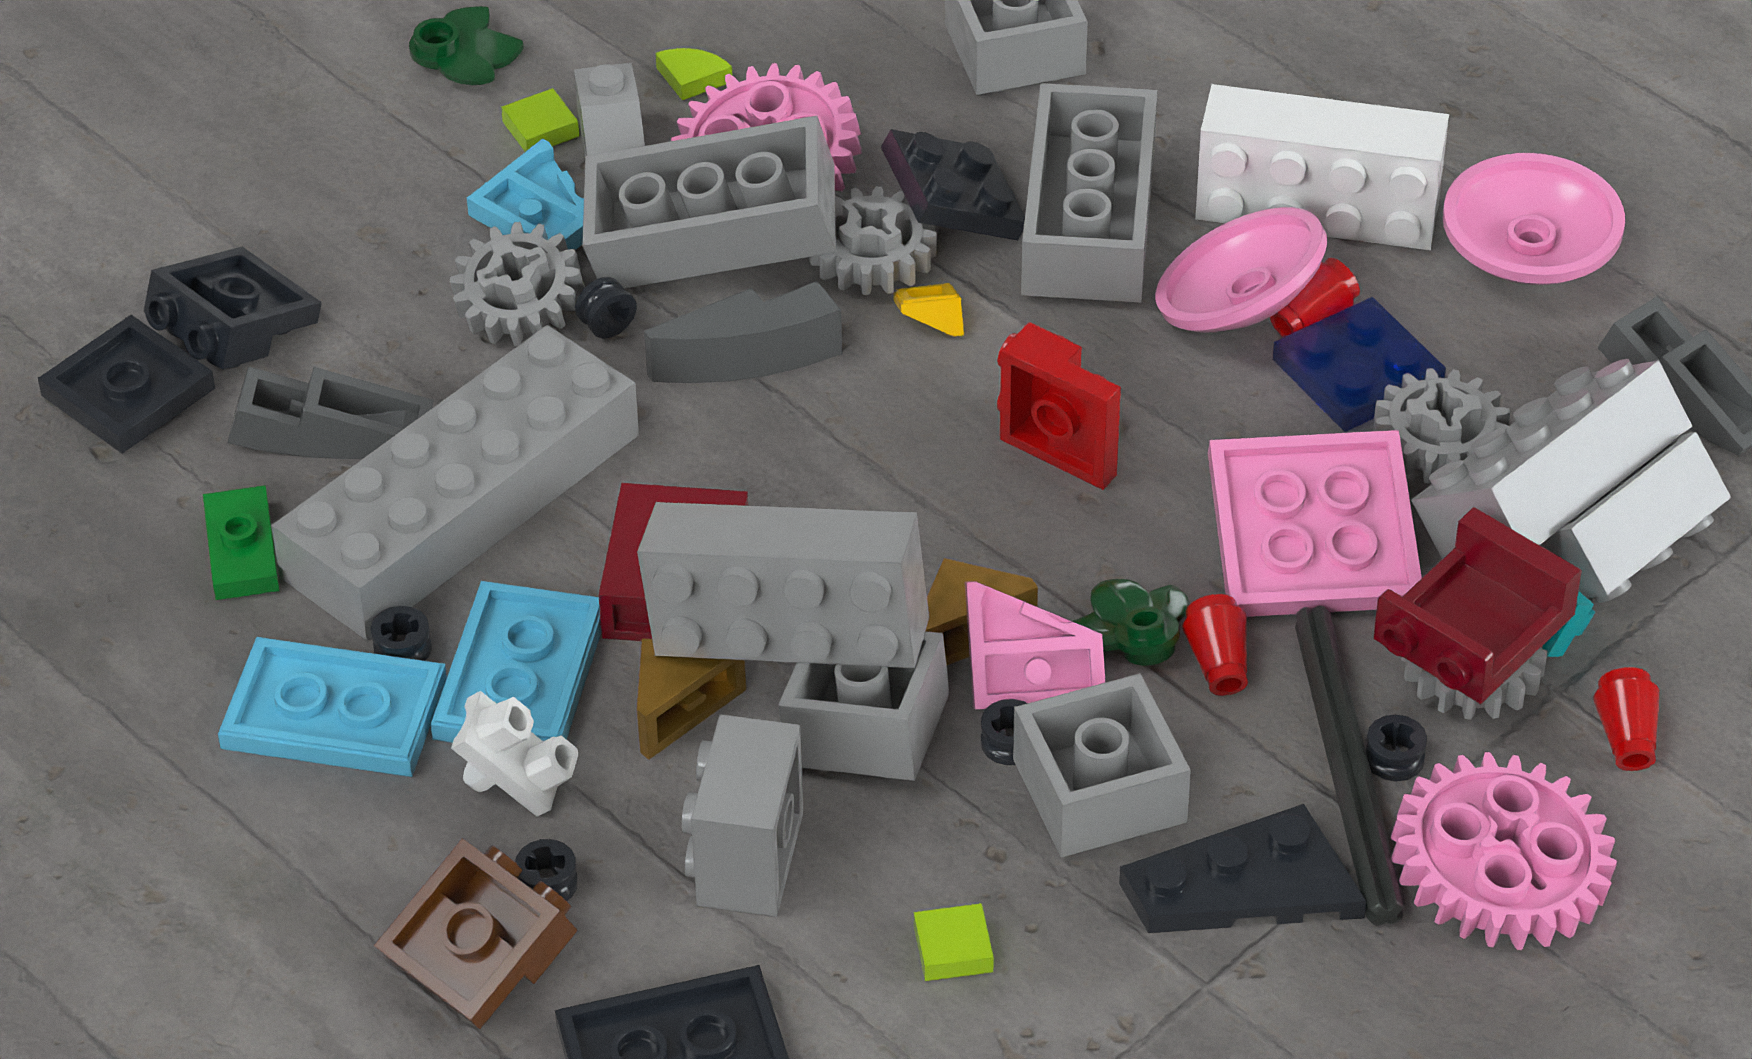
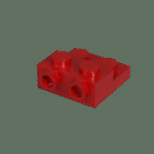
M1028 322L1018 334L1012 333L1006 338L998 354L997 363L1001 367L1000 394L997 400V410L1000 411V440L1104 490L1117 476L1121 386L1108 381L1101 375L1093 374L1081 368V346L1061 335L1054 334Z

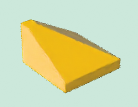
M950 283L896 289L893 293V300L902 314L953 337L964 336L961 297Z

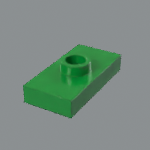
M266 485L203 494L215 600L280 591Z

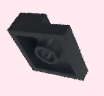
M242 246L151 270L143 312L152 328L158 331L167 330L171 335L183 340L189 354L193 358L198 360L206 358L209 363L221 369L236 368L241 364L268 357L273 335L287 334L291 330L318 323L322 302Z

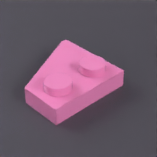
M976 581L965 582L972 698L975 710L986 709L992 703L1003 699H1017L1026 703H1032L1105 683L1101 633Z

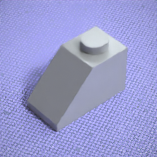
M632 63L603 64L596 67L574 69L578 124L584 156L645 146L640 103Z

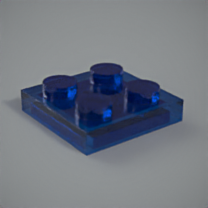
M1373 297L1274 342L1272 360L1344 432L1374 419L1377 400H1384L1385 387L1389 384L1402 388L1403 375L1409 373L1418 381L1425 380L1426 371L1430 368L1435 370L1439 378H1445L1446 367Z

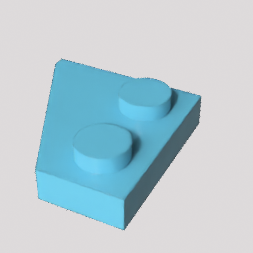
M541 139L467 197L468 215L490 228L497 227L502 235L511 234L514 222H520L524 233L531 234L538 224H542L545 226L548 240L552 236L561 233L565 238L568 250H576L583 244L584 198L576 194L575 183L567 170L562 172L554 160L553 147L545 139Z

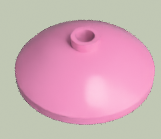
M1515 153L1486 159L1461 173L1453 181L1446 194L1443 208V224L1446 235L1455 249L1465 259L1483 271L1515 283L1550 285L1586 276L1605 265L1615 255L1622 242L1625 212L1619 196L1610 184L1587 167L1552 155Z
M1293 207L1261 210L1227 222L1192 243L1168 266L1157 285L1155 293L1156 304L1169 324L1194 332L1209 333L1233 330L1261 322L1288 305L1316 274L1327 247L1325 230L1313 213Z

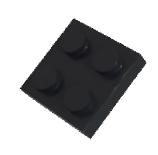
M893 129L889 131L881 145V149L918 223L1018 241L1024 230L1025 216L1015 198L1014 192L1002 174L994 154L989 148L973 141L961 143L940 139L926 132L914 134Z
M129 315L38 377L42 397L122 454L215 389L212 370L133 315Z

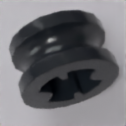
M602 277L591 282L578 296L575 305V312L578 318L588 325V328L596 337L602 339L612 338L620 334L630 325L637 311L636 300L612 277Z
M408 606L390 607L380 612L373 619L371 625L374 654L426 661L432 650L427 617L421 611ZM406 635L405 641L396 642L397 636Z
M1003 699L992 703L984 710L981 717V748L992 761L1007 766L1016 765L1013 760L1014 736H1006V729L1004 728H1014V707L1028 704L1025 701Z
M1394 714L1383 716L1371 724L1367 734L1366 754L1372 773L1384 780L1395 782L1409 780L1417 776L1423 769L1427 735L1420 723L1408 716ZM1391 744L1395 752L1384 748V745ZM1397 744L1405 746L1408 750L1401 752Z
M540 839L530 842L519 851L515 863L523 872L518 876V880L531 889L539 881H542L566 901L572 898L577 890L578 875L576 872V857L570 847L554 839ZM552 868L554 877L541 878L538 870Z

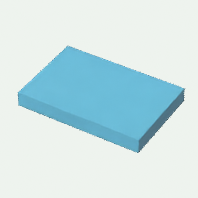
M481 581L431 722L432 740L453 743L454 738L461 730L466 719L464 707L466 700L479 691H482L496 704L515 697L530 710L534 720L531 732L543 742L551 737H558L560 735L567 740L602 632L599 597Z
M256 637L218 732L220 748L412 777L447 679L445 664Z

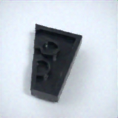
M1304 804L1120 866L1119 884L1148 933L1231 928L1237 919L1275 916L1277 924L1303 923L1304 914L1338 912L1340 920L1365 918L1367 901Z

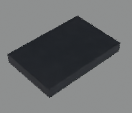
M760 965L555 1010L556 1026L565 1059H789Z

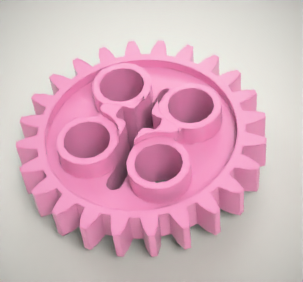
M772 63L767 75L761 77L758 76L755 68L751 66L748 67L746 80L741 82L731 74L725 75L726 89L720 91L708 85L705 87L709 101L707 103L690 101L688 105L693 118H678L677 120L681 135L672 137L671 141L818 116L834 161L836 191H843L845 189L841 174L855 173L856 166L853 156L861 154V146L858 139L861 132L850 98L848 96L841 97L839 86L836 82L824 86L821 72L816 71L804 80L800 65H795L786 76H781L777 63Z
M1485 752L1481 766L1475 768L1464 755H1460L1457 758L1453 772L1442 764L1437 763L1434 765L1430 780L1420 776L1417 777L1411 795L1404 794L1391 834V839L1396 841L1391 858L1392 862L1404 865L1399 879L1401 885H1419L1414 904L1417 907L1436 903L1439 906L1434 921L1436 924H1443L1453 917L1460 920V937L1463 939L1467 938L1475 928L1484 930L1488 947L1495 946L1500 934H1509L1515 948L1522 950L1528 934L1531 933L1544 947H1548L1551 944L1555 930L1568 938L1573 937L1579 921L1590 924L1598 905L1603 906L1612 883L1610 880L1617 860L1610 857L1615 844L1614 837L1601 834L1607 818L1602 814L1585 815L1592 797L1589 794L1578 795L1572 798L1568 796L1566 792L1571 779L1567 776L1558 779L1554 783L1544 780L1546 775L1545 764L1540 763L1531 773H1527L1521 769L1519 756L1513 755L1509 760L1507 768L1498 767L1490 752Z

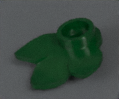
M486 6L460 8L447 13L444 18H431L422 21L415 27L413 36L409 41V52L414 62L423 67L440 70L448 80L466 85H483L493 82L495 80L494 69L509 65L518 57L524 47L523 40L488 29L490 13L489 8Z
M1109 579L1099 582L1091 590L1090 601L1094 612L1072 621L1101 633L1103 652L1120 649L1124 652L1125 658L1133 664L1142 666L1155 665L1168 660L1176 650L1175 644L1180 638L1179 622L1186 616L1189 602L1186 594L1174 585L1163 586L1148 593L1146 589L1135 581L1129 579Z

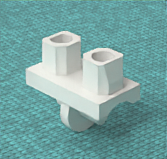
M482 691L468 697L464 706L466 710L465 722L454 738L451 747L452 750L468 761L463 774L465 784L477 792L486 791L496 784L537 817L550 811L557 787L573 775L578 758L577 748L561 735L551 737L544 742L531 732L534 720L530 710L515 697L497 704Z

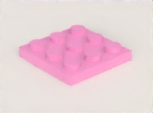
M1399 430L1209 441L1208 460L1225 593L1236 600L1237 606L1245 611L1246 617L1297 614L1304 607L1313 609L1317 606H1323L1329 612L1377 610L1378 597L1387 589L1403 596L1422 579Z

